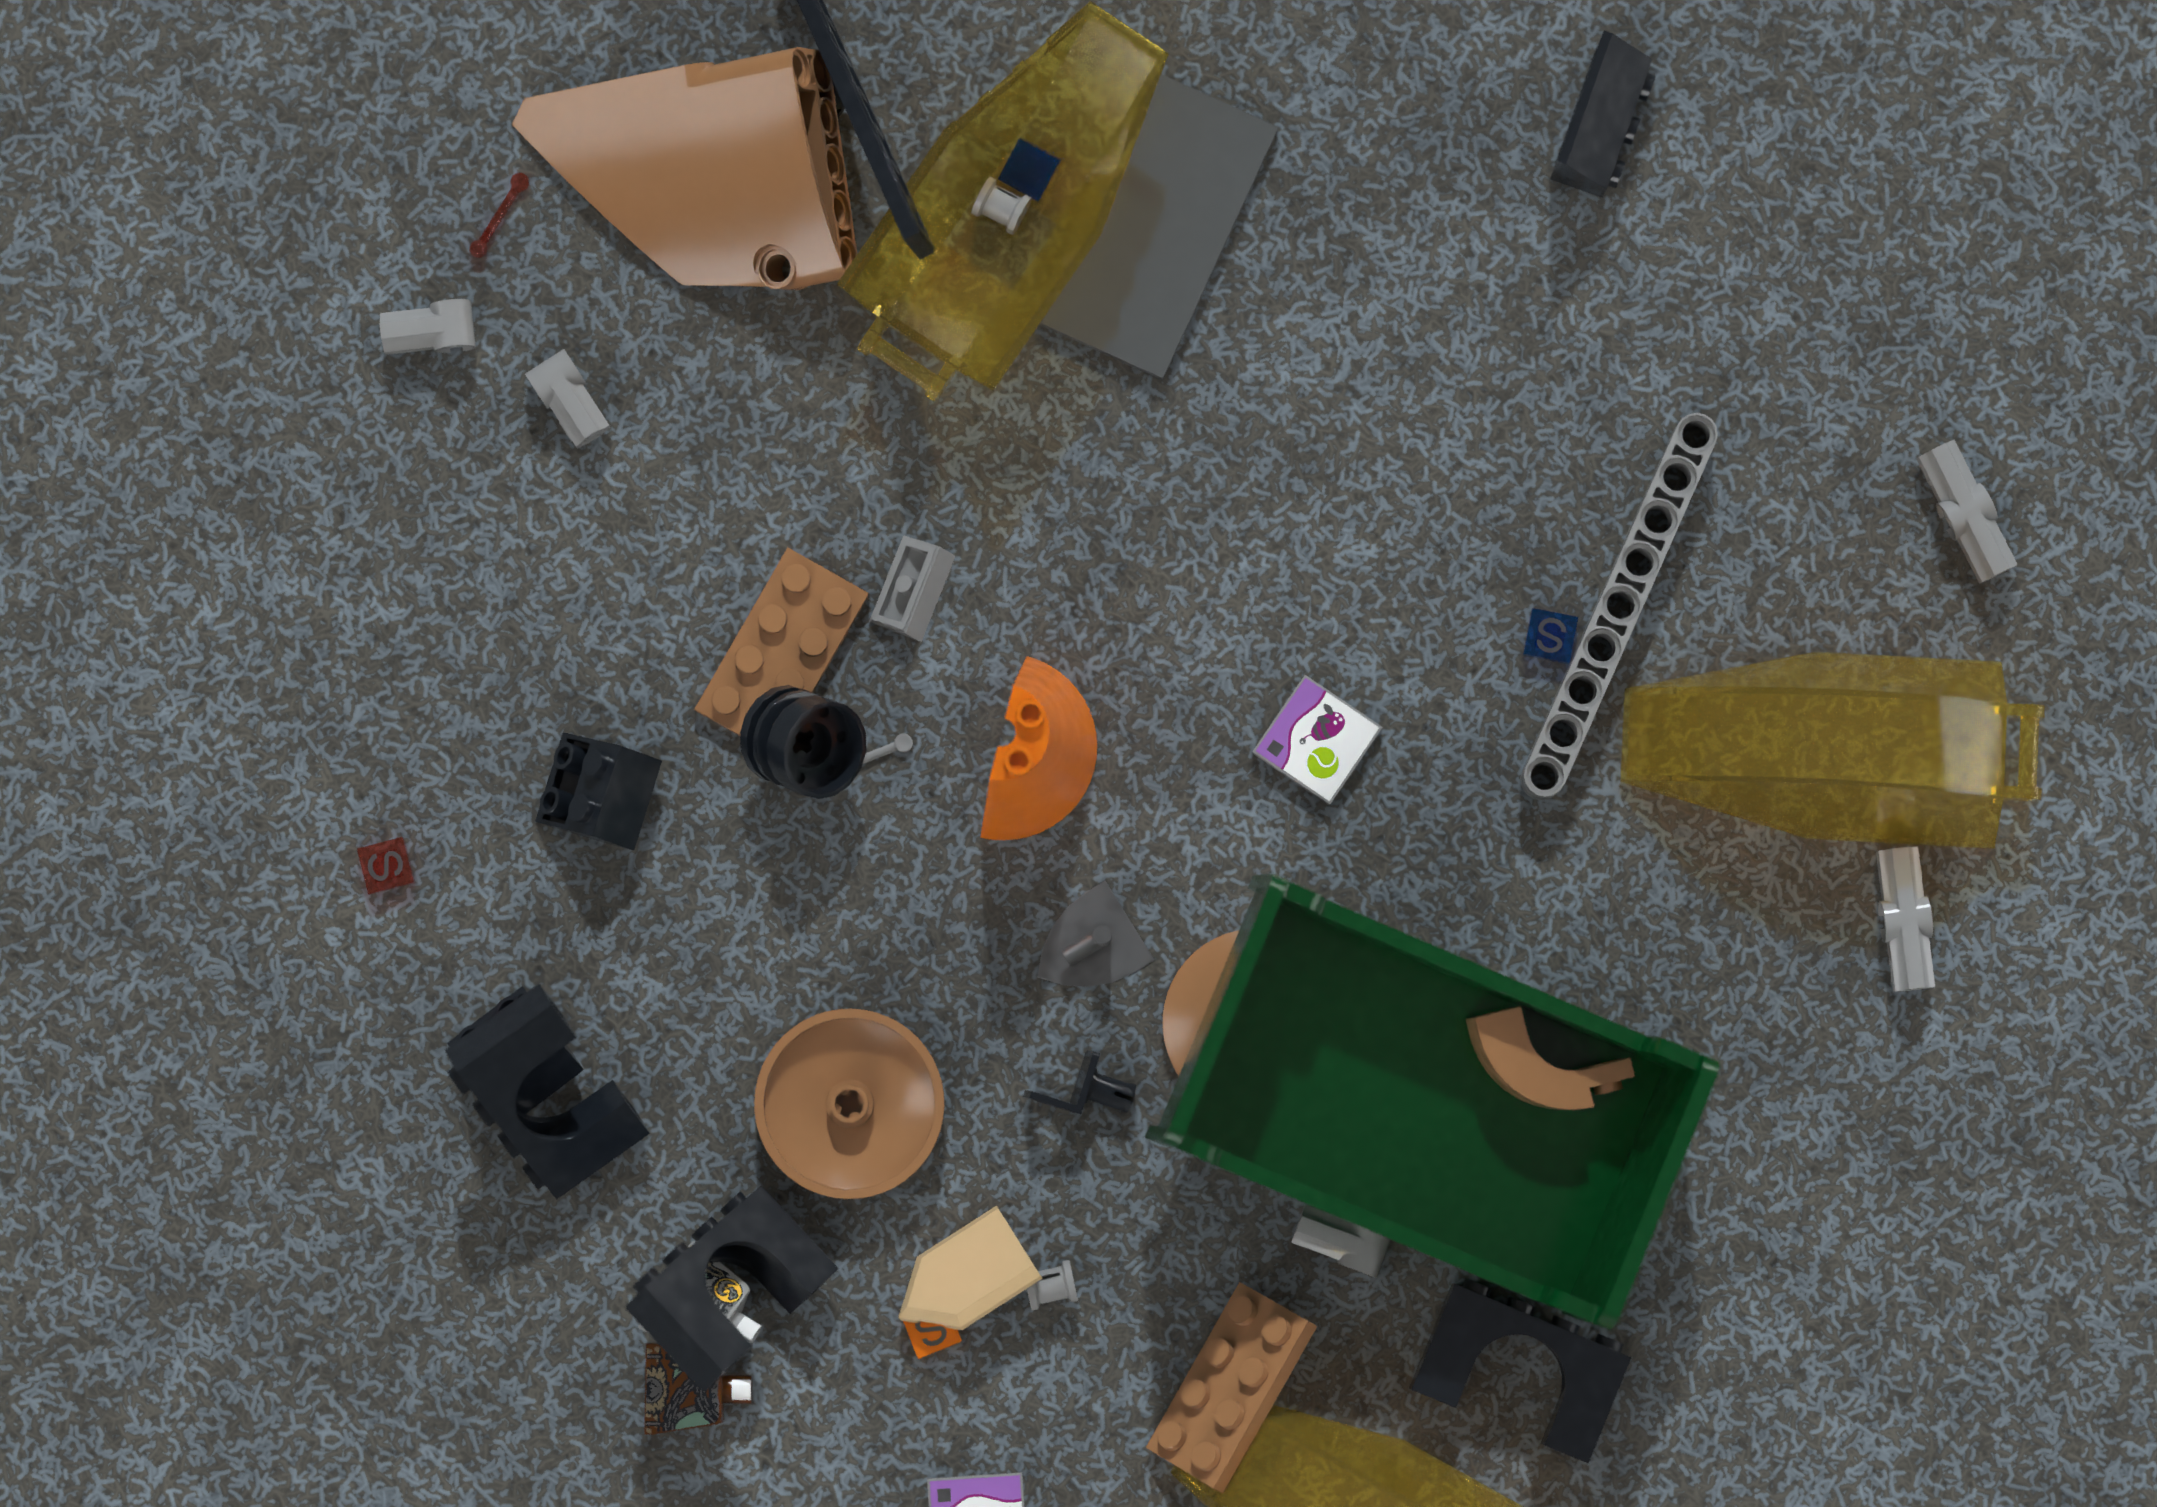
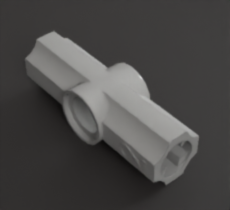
M1955 440L1944 443L1917 458L1919 467L1922 469L1926 481L1938 501L1936 503L1940 519L1945 517L1950 527L1946 530L1948 535L1954 541H1958L1979 584L2017 566L2015 557L1996 523L1998 516L1993 501L1981 483H1976Z
M1901 847L1877 851L1876 857L1882 901L1878 903V915L1884 917L1885 929H1880L1882 940L1884 943H1887L1893 992L1934 988L1935 981L1929 940L1933 936V918L1930 901L1927 896H1924L1918 847Z

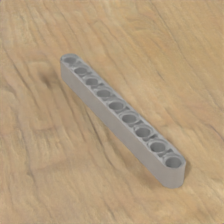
M1688 414L1681 419L1669 438L1523 767L1520 778L1521 786L1525 793L1533 799H1550L1562 789L1716 444L1718 436L1717 427L1713 420L1705 414ZM1689 426L1701 429L1705 434V445L1701 448L1688 446L1683 440V429ZM1671 468L1682 471L1687 478L1686 488L1675 491L1667 487L1663 478L1664 471ZM1655 510L1663 513L1668 519L1667 531L1664 533L1650 531L1645 525L1644 520L1647 512ZM1639 553L1647 558L1650 568L1646 575L1637 576L1629 572L1625 562L1629 554ZM1615 595L1626 598L1631 607L1630 615L1622 619L1613 617L1607 610L1608 598ZM1603 638L1609 642L1612 648V655L1609 660L1601 662L1590 656L1588 643L1591 639ZM1576 680L1587 682L1593 690L1592 701L1587 704H1579L1573 701L1569 695L1570 683ZM1555 723L1569 725L1574 732L1572 745L1560 747L1553 743L1550 738L1551 726ZM1544 765L1552 769L1556 780L1551 789L1542 790L1534 786L1531 781V771L1534 767Z

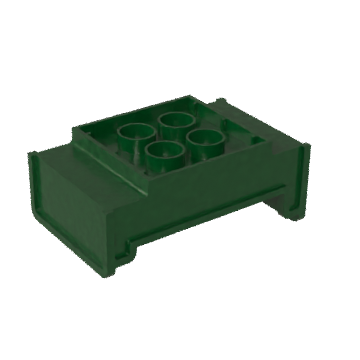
M1274 874L1253 875L1248 889L1255 892L1163 1116L1158 1126L1149 1125L1144 1138L1178 1149L1221 1169L1528 1298L1562 1310L1561 1313L1574 1319L1611 1330L1622 1313L1716 1081L1720 1062L1664 1038L1638 1033L1326 900L1322 895ZM1511 1007H1521L1531 1045L1537 1054L1550 1065L1571 1071L1619 1058H1630L1635 1077L1621 1080L1623 1089L1605 1094L1595 1095L1594 1088H1590L1594 1107L1558 1110L1531 1105L1506 1092L1485 1071L1474 1051L1466 1019Z

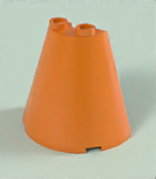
M1026 656L1014 682L1005 719L1010 721L1015 727V737L1009 745L997 747L989 778L980 838L1002 841L1018 840L1034 836L1051 828L1063 820L1077 806L1086 793L1095 770L1097 735L1094 720L1083 696L1072 682L1058 670Z

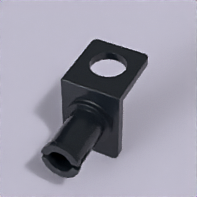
M1086 1050L1070 1103L1029 1090H1025L1023 1097L1076 1114H1082L1084 1104L1088 1100L1127 1113L1133 1101L1115 1096L1114 1093L1118 1092L1134 1097L1136 1084L1097 1073L1096 1066L1100 1053Z

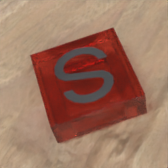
M404 837L357 848L369 895L416 883Z

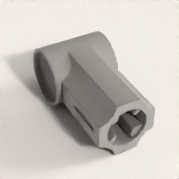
M442 300L431 303L429 308L380 313V334L383 350L386 355L434 350L436 353H451L450 348L463 347V351L476 348L470 300Z
M564 349L525 373V376L546 408L550 407L559 420V424L577 449L587 445L611 428L584 387L586 384L585 380Z
M1305 1205L1291 1243L1337 1259V1264L1377 1278L1391 1240L1317 1208Z

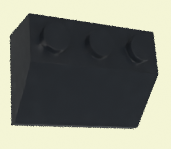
M1603 31L1595 49L1550 180L1599 197H1603L1608 186L1617 188L1625 166V162L1617 158L1623 143L1632 145L1641 120L1633 116L1637 101L1639 99L1647 102L1656 75L1648 73L1652 59L1613 33Z

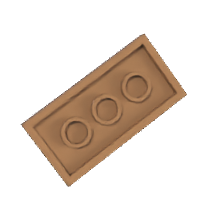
M787 547L694 710L740 736L745 714L755 700L771 688L790 685L813 693L868 599L869 593Z
M1239 1282L1146 1448L1213 1489L1224 1493L1317 1326Z

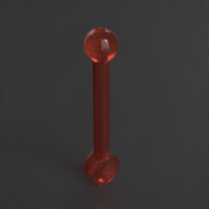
M516 173L512 176L510 180L512 188L479 240H475L470 244L469 251L473 257L481 258L486 255L488 251L487 243L519 192L526 191L529 187V179L525 174Z

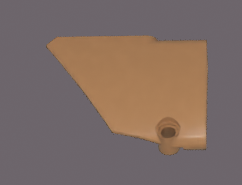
M796 47L719 64L713 62L693 63L524 98L512 123L516 130L593 207L681 285L746 286L801 290L807 286L853 278L858 272V255L833 81L819 50ZM788 259L790 273L785 279L782 273V266L784 261Z

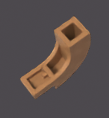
M1511 1007L1466 1019L1474 1051L1485 1071L1506 1092L1531 1105L1558 1110L1594 1107L1590 1088H1594L1595 1095L1605 1094L1623 1089L1621 1080L1635 1077L1630 1058H1619L1571 1071L1550 1065L1532 1047L1521 1007Z

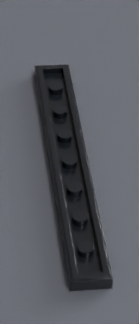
M797 0L903 240L918 259L922 260L935 253L933 250L935 247L824 0Z

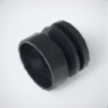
M790 685L771 688L758 697L745 714L740 731L741 753L747 767L761 779L771 781L776 785L784 786L791 791L816 799L835 796L850 786L862 768L867 751L866 731L860 717L850 707Z

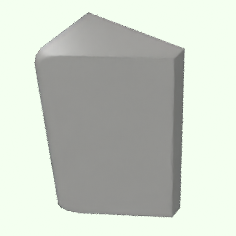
M903 535L869 622L922 642L955 555L940 546Z

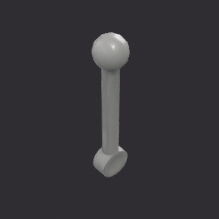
M904 733L899 734L894 742L867 752L863 764L895 751L908 752L913 745L911 736Z

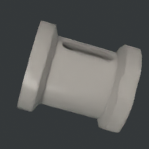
M989 177L977 196L971 214L976 217L983 214L1006 226V232L1014 235L1027 213L1032 198L1027 195L1019 197L998 186L997 180Z
M1070 1260L1062 1261L1060 1267L1038 1271L1043 1279L1027 1288L1031 1310L1039 1309L1040 1304L1067 1298L1070 1302L1078 1301Z

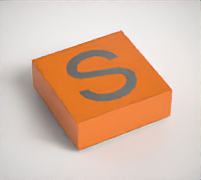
M903 1321L918 1359L962 1342L957 1329L945 1328L941 1324L920 1321L913 1323Z

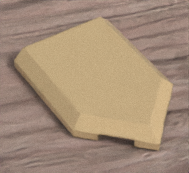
M996 1205L917 1256L898 1318L900 1321L913 1323L922 1321L941 1324L945 1328L964 1330L1043 1278Z

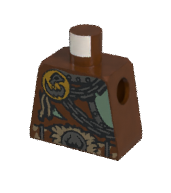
M657 1342L646 1343L644 1435L721 1424L724 1422V1404H752V1375L724 1374L703 1393Z

